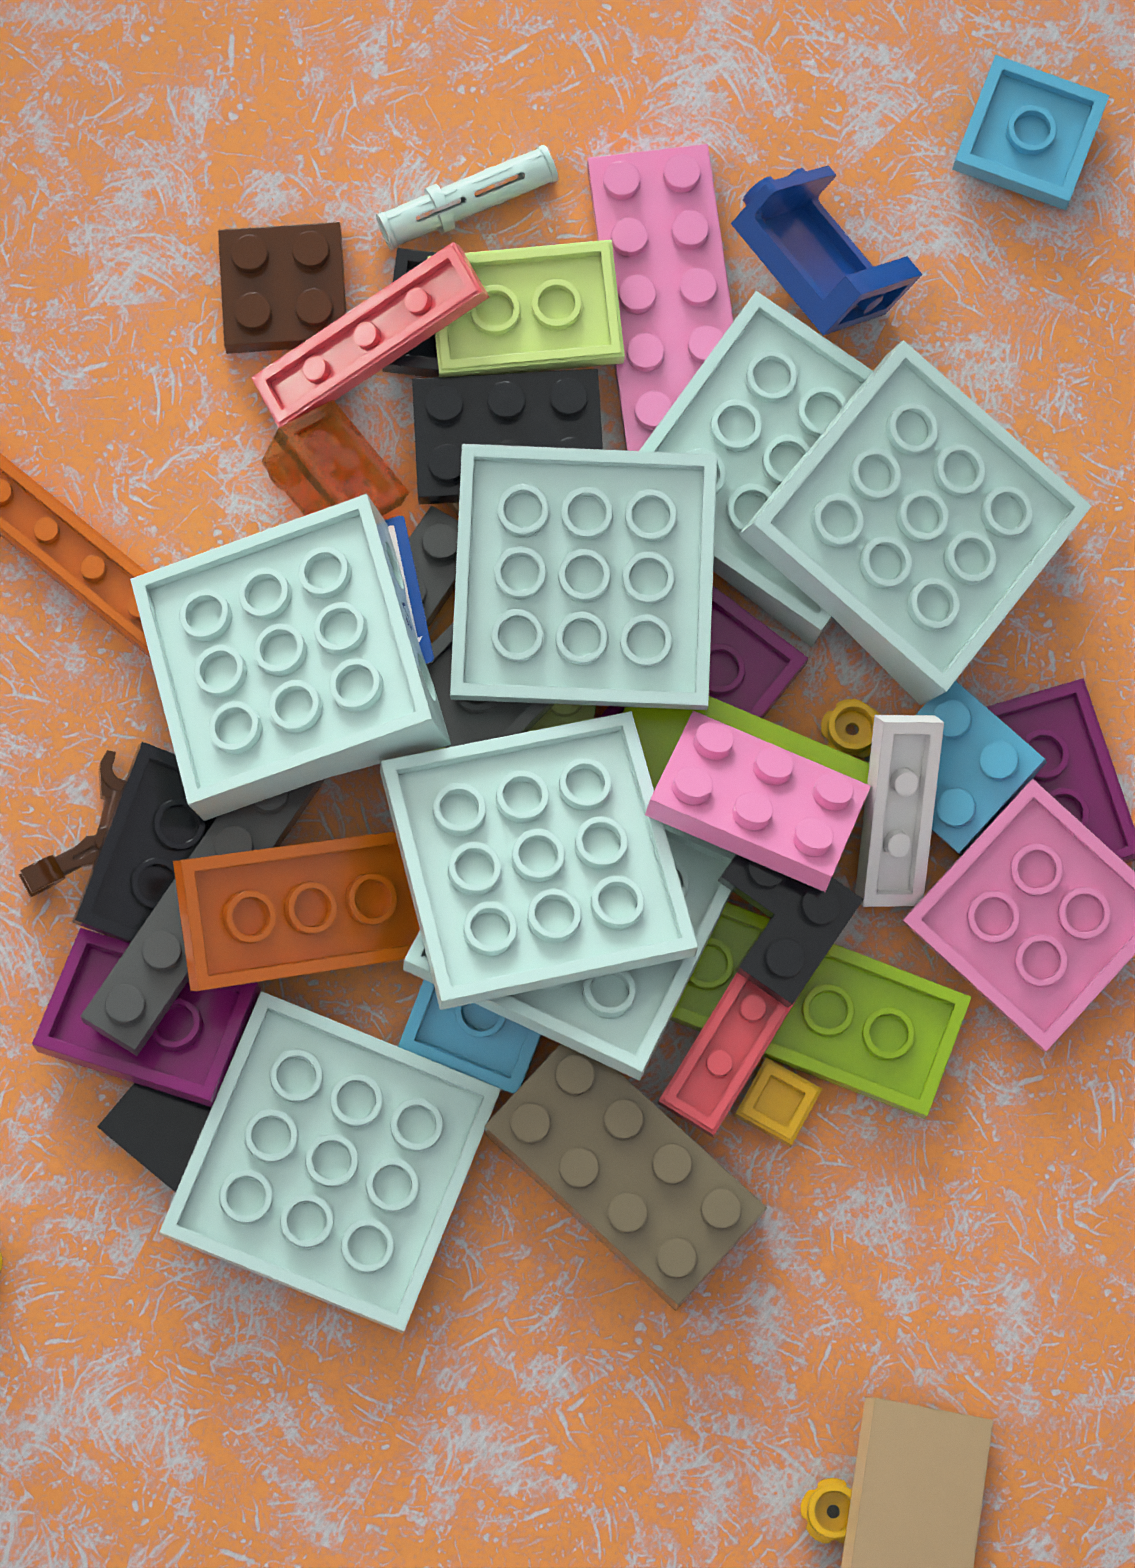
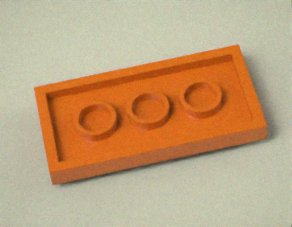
M395 831L173 861L190 991L208 990L404 960L420 931Z

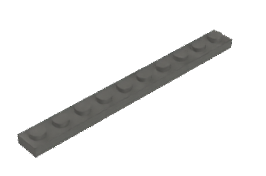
M432 505L409 537L428 627L455 589L458 520ZM325 779L218 816L189 859L280 847ZM175 879L80 1016L84 1024L138 1056L189 981Z

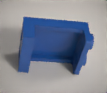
M829 165L809 171L799 168L787 177L774 180L771 176L760 180L745 194L743 202L746 206L731 223L823 336L885 315L923 275L908 256L873 267L819 202V195L836 177L835 172Z

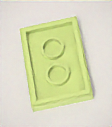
M612 240L465 253L489 298L435 333L439 377L526 373L624 363L625 354Z

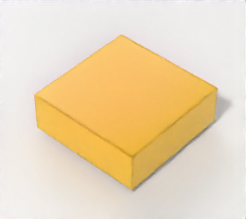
M766 1058L734 1116L791 1148L822 1088Z

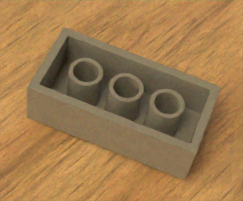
M562 1044L551 1053L484 1125L485 1134L492 1142L675 1311L754 1226L767 1209L760 1200L619 1071Z

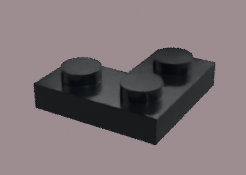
M735 854L718 879V882L770 917L735 971L786 1007H790L795 1002L864 900L833 877L826 892L737 854Z

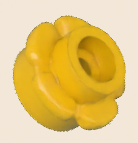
M842 700L836 704V708L833 711H828L824 715L821 722V734L827 738V746L850 756L866 758L871 753L874 716L879 715V713L861 700ZM848 725H855L858 728V733L856 735H849L846 727Z
M838 1478L823 1479L817 1484L815 1490L807 1491L801 1501V1516L808 1523L806 1530L818 1542L829 1544L832 1540H837L839 1543H845L852 1489L847 1487L844 1480ZM830 1505H836L839 1508V1515L836 1518H830L827 1514V1508Z

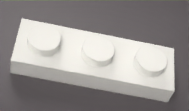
M935 715L874 716L867 784L871 787L865 799L855 893L864 899L861 902L863 907L915 906L924 897L944 722Z

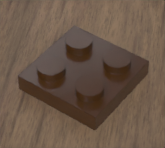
M340 222L218 230L223 332L226 354L294 349L346 314Z

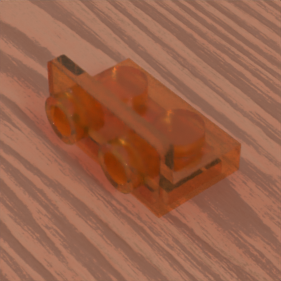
M334 400L278 428L262 459V464L266 468L271 481L289 496L304 516L364 494H368L383 516L401 506L409 494L408 489Z

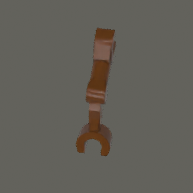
M107 750L99 764L100 799L104 800V805L96 835L86 836L77 846L56 857L54 855L48 856L20 870L21 874H19V877L30 898L58 884L66 878V875L82 867L94 865L125 780L117 778L112 770L116 752Z

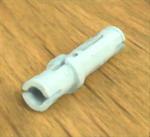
M541 145L531 152L489 167L443 188H440L437 184L431 185L424 189L425 195L389 211L377 213L376 219L387 246L390 250H393L403 243L438 229L443 234L455 229V222L493 206L500 205L547 183H554L558 181L557 169L547 147ZM518 174L517 179L475 196L476 191ZM460 198L459 203L416 221L417 216Z

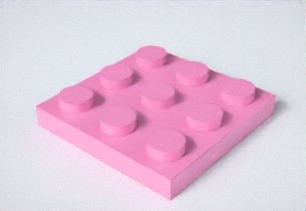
M1032 779L901 921L1033 1043L1046 1052L1135 955V871Z

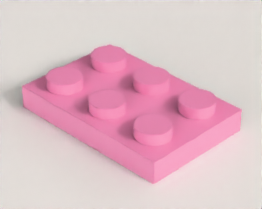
M693 711L650 798L645 815L826 892L871 786Z

